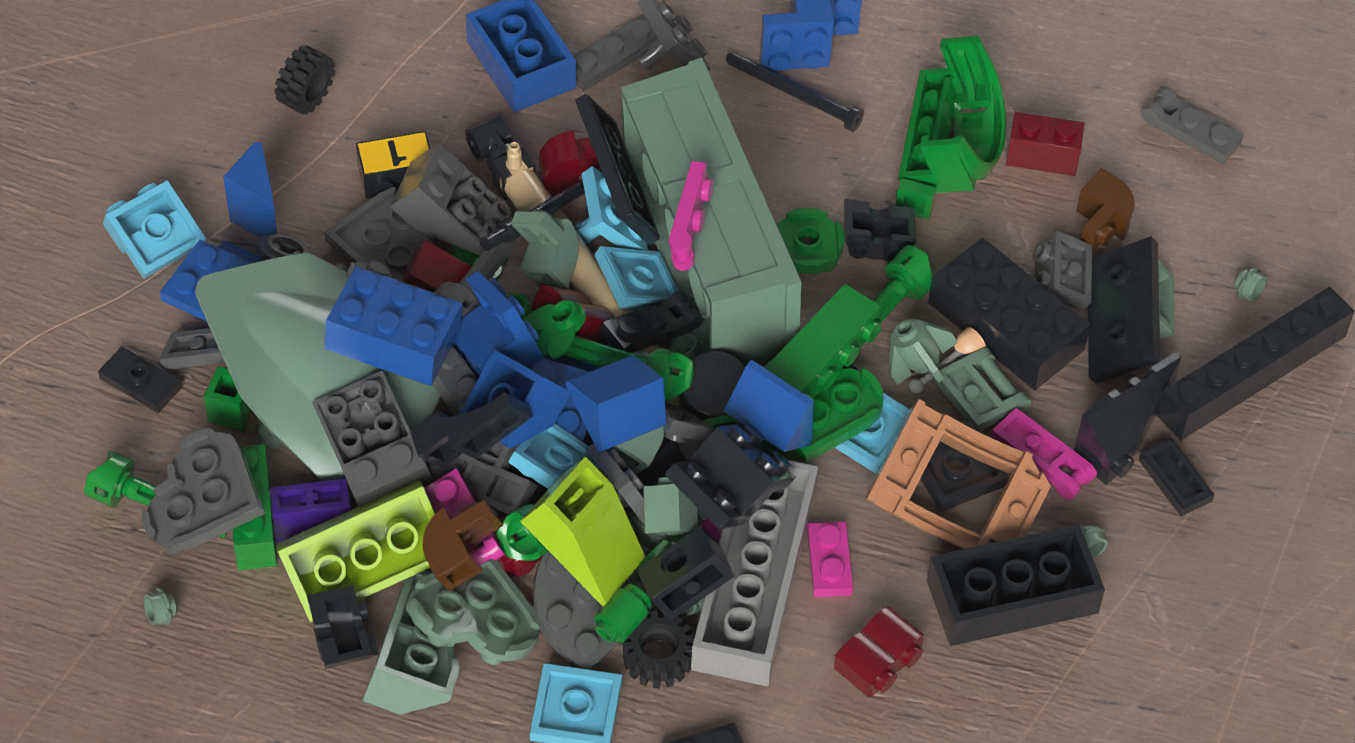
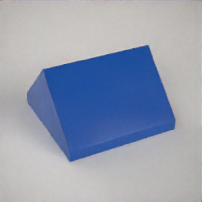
M255 142L223 178L230 222L261 238L265 235L277 234V227L262 142Z
M634 355L565 383L598 453L666 425L663 377Z
M751 360L742 373L724 412L743 425H751L764 439L784 452L808 446L812 441L813 400Z

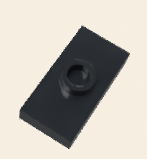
M123 346L98 371L101 380L157 413L182 388L181 380Z
M1172 438L1140 453L1139 462L1180 516L1213 501L1214 493Z

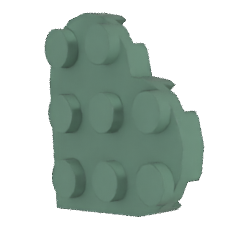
M492 558L482 564L481 568L483 571L451 591H448L435 578L433 573L418 580L407 601L406 610L414 624L427 635L428 640L433 645L444 647L449 643L468 642L480 652L481 658L491 665L500 664L502 661L520 660L534 650L539 639V626L533 607L497 560L494 561Z

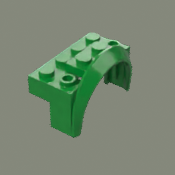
M979 35L941 39L940 50L948 68L920 70L898 175L899 181L903 178L936 187L935 193L974 191L976 180L985 179L1000 159L1006 138L1004 96L996 68ZM982 107H984V108L986 109V110H984V111H976V112H965V113L959 112V111H961L962 109H967V108H969V109H971V110H978V109H981ZM955 117L954 138L949 139L952 120Z

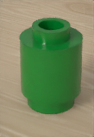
M627 584L625 588H619L607 604L595 614L596 632L609 643L614 641L624 643L648 616V609L652 605L651 600L640 588L633 584Z

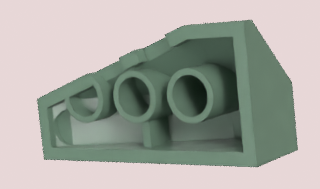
M425 570L404 580L362 700L400 715L449 702L460 670L459 660L455 659V643H449L444 647L435 646L430 643L427 635L414 624L406 610L407 601L418 580L431 574V572Z

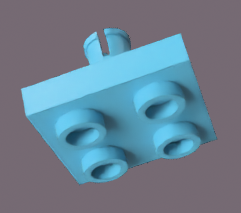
M593 166L581 173L589 217L575 224L574 228L577 229L576 231L584 242L589 244L601 235L619 248L648 251L647 243L620 220L603 173Z

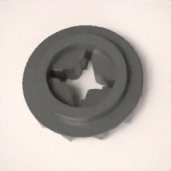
M284 234L262 236L256 248V252L261 256L262 261L301 253L313 255L304 243Z

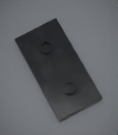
M584 94L575 99V102L610 191L612 202L620 220L650 245L660 239V234L618 125L589 95Z
M1152 236L1092 257L1091 303L1088 305V323L1091 324L1088 334L1089 378L1095 384L1160 362L1158 242Z

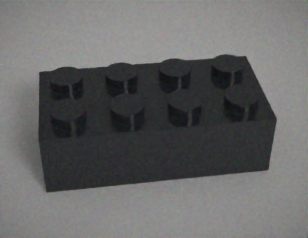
M983 237L932 276L928 303L960 330L963 331L970 327L977 331L983 338L986 347L995 356V359L1034 391L1085 350L1091 324Z
M1079 524L931 556L927 575V584L950 646L1098 614L1105 591Z

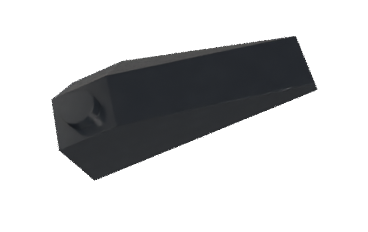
M1177 352L1152 366L1146 372L1142 381L1137 377L1132 378L1128 381L1127 388L1123 393H1119L1116 389L1111 391L1082 415L1074 451L1094 466L1097 472L1096 477L1105 485L1116 476L1122 478L1133 467L1134 457L1157 415L1162 392L1173 384L1177 376L1182 357Z

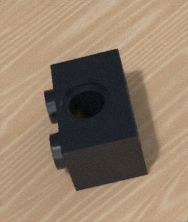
M701 525L637 569L650 600L670 621L735 577L721 546Z

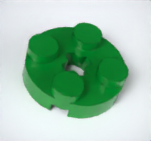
M799 208L788 212L785 219L780 221L779 224L778 222L776 223L798 273L816 274L831 272L836 268L837 261L843 253L845 240L843 228L837 220L834 223L831 219L827 218V213L820 209ZM804 237H811V241L816 243L805 245L801 242H803Z

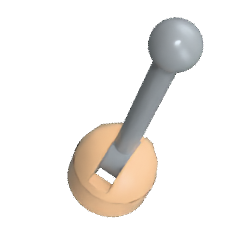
M970 327L959 333L955 338L958 342L954 345L955 351L936 366L938 370L950 365L959 357L964 358L982 348H986V344L979 333ZM926 373L920 379H913L909 383L910 391L915 394L922 392L924 385L933 378L931 373Z

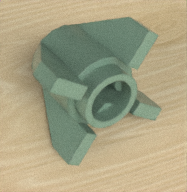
M909 319L899 323L890 337L888 373L896 385L900 384L912 375L909 370L911 369L916 373L930 372L935 380L940 383L944 380V377L936 367L940 359L939 349L944 353L958 343L949 329L918 319Z

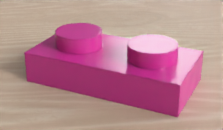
M846 522L808 523L807 539L813 597L852 596L853 582Z

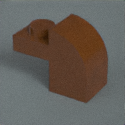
M1103 168L1081 189L1076 210L1089 219L1083 227L1081 241L1092 245V253L1100 245L1106 246L1114 235L1122 241L1126 238L1135 203L1130 188Z
M485 500L466 506L454 518L445 508H442L432 517L423 535L424 556L435 578L448 591L453 590L483 571L470 546L504 526L498 514Z

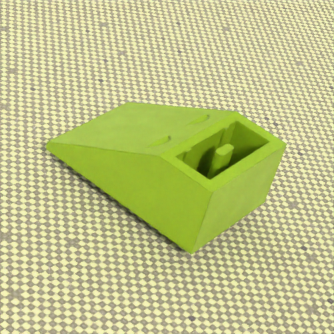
M586 457L563 473L520 521L602 606L607 604L613 594L645 559L644 552L613 484Z

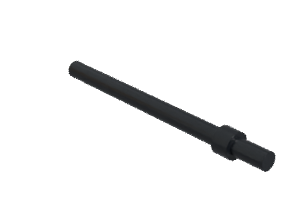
M583 179L526 212L539 209L552 214L585 194ZM510 217L500 222L494 231L480 239L481 248L485 251H490L501 243H510L519 238L521 234L511 225L513 218Z

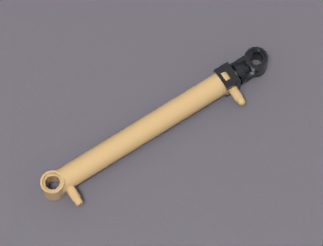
M498 115L465 130L466 140L473 156L479 162L487 159V167L492 172L494 186L504 200L510 198L518 211L526 212L552 197L536 174V164L524 147L520 148L518 143L513 142L511 132L501 116ZM561 208L550 214L553 218L568 219ZM576 231L578 259L570 281L571 287L587 295L593 305L603 306L610 310L615 317L632 312L633 310L619 308L595 256ZM657 344L640 351H646L651 354L660 347ZM672 368V371L679 373L681 369ZM678 396L669 400V402L680 404Z

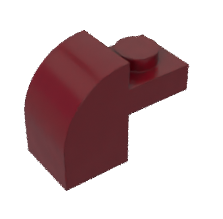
M574 130L552 137L542 146L539 152L540 178L551 196L579 181V176H582L581 173L592 166L602 172L589 138L576 139Z

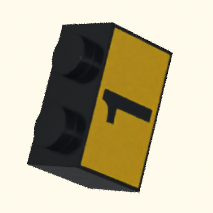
M426 131L356 143L357 164L365 198L374 197L391 187H396V191H398L411 161L430 149Z

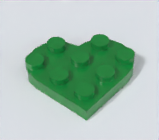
M841 368L830 388L826 391L821 390L814 397L812 441L808 446L794 449L805 464L867 430L881 417L883 410V388L877 377L864 368H861V372L852 368Z

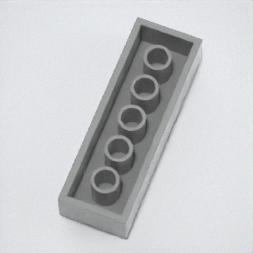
M788 460L791 465L789 470L796 476L792 483L785 489L775 490L745 524L722 530L719 545L735 577L707 595L704 599L692 646L691 670L769 686L816 492L818 466Z

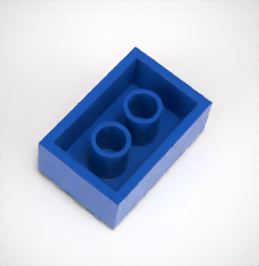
M501 0L466 14L467 43L514 113L576 88V60L535 0Z
M355 266L326 319L324 349L432 386L460 332L462 303Z

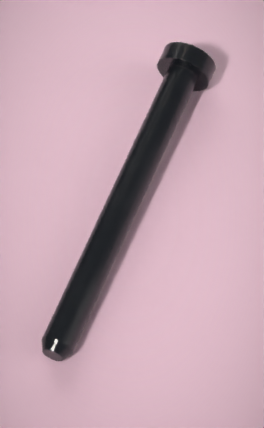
M735 52L729 53L726 57L728 65L843 121L844 128L854 132L862 122L864 110L857 106L849 109Z

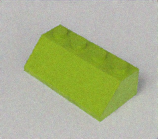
M420 480L276 544L280 558L310 622L313 620L308 606V595L353 585L357 599L365 598L430 568L423 552V535L435 513Z

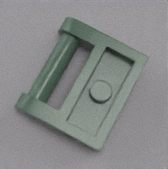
M987 347L939 370L944 377V380L940 383L934 378V382L966 422L974 420L980 432L1002 421L1015 408L1024 413L1032 404L1030 398L1024 392H1019L994 362L995 356ZM983 370L1006 400L1001 401L978 371Z

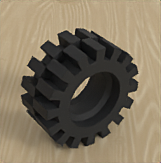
M308 45L300 46L298 51L294 50L291 53V59L287 57L284 62L286 64L285 68H281L279 71L281 77L276 79L275 85L278 87L274 89V94L277 95L275 98L280 103L304 115L308 114V111H314L315 104L319 106L322 103L321 98L322 96H327L328 91L326 89L328 86H332L333 80H331V77L335 75V70L333 69L335 62H333V59Z
M650 611V619L645 618L623 643L624 666L626 670L630 669V676L635 680L640 675V684L647 686L648 681L652 680L653 688H660V681H665L667 687L673 686L674 677L681 682L685 678V672L689 673L691 670L692 646L694 642V634L691 635V627L688 623L683 626V618L677 616L674 621H670L665 615L661 618L658 617L657 611ZM662 640L670 643L674 648V652L667 658L656 659L646 655L643 648L650 641Z

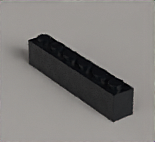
M1331 287L1326 288L1164 389L1156 416L1180 441L1346 337L1355 310Z

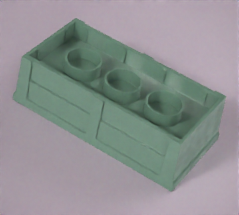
M701 57L688 62V65L621 87L623 141L660 234V239L654 242L657 251L660 252L678 290L684 291L690 299L689 304L691 307L698 308L700 314L705 319L703 324L691 333L703 341L705 345L703 348L704 353L720 351L737 358L745 368L751 360L763 367L800 331L801 279ZM691 161L703 162L707 164L708 179H713L714 182L713 194L710 202H704L702 209L705 211L703 229L701 232L695 233L692 243L695 263L690 269L680 271L672 264L669 236Z

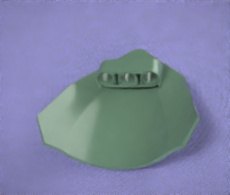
M301 253L264 260L203 276L196 284V297L240 397L267 429L321 481L346 479L312 402L383 370L324 349L326 319L349 279L347 272L310 253ZM383 370L407 425L412 432L424 423L428 417L432 416L440 395L433 384L429 386ZM347 482L349 499H354L355 497Z

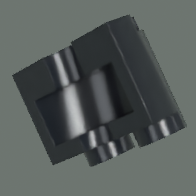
M844 200L845 242L851 257L856 259H884L886 262H890L902 248L907 245L914 246L916 244L914 208L889 205L886 209L875 210L869 206V202Z
M353 585L307 596L314 624L313 630L325 669L370 659L372 656L379 654L374 632L366 633L363 622L369 620L364 597L357 599Z

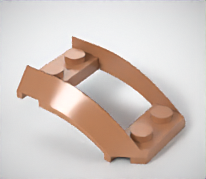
M918 399L903 418L904 423L873 483L868 485L866 499L922 531L962 549L1026 536L1051 487L1044 473H1040L1033 461V454L996 441L946 414L942 415L925 405L926 402ZM939 441L978 461L1011 474L981 535L954 524L910 501Z

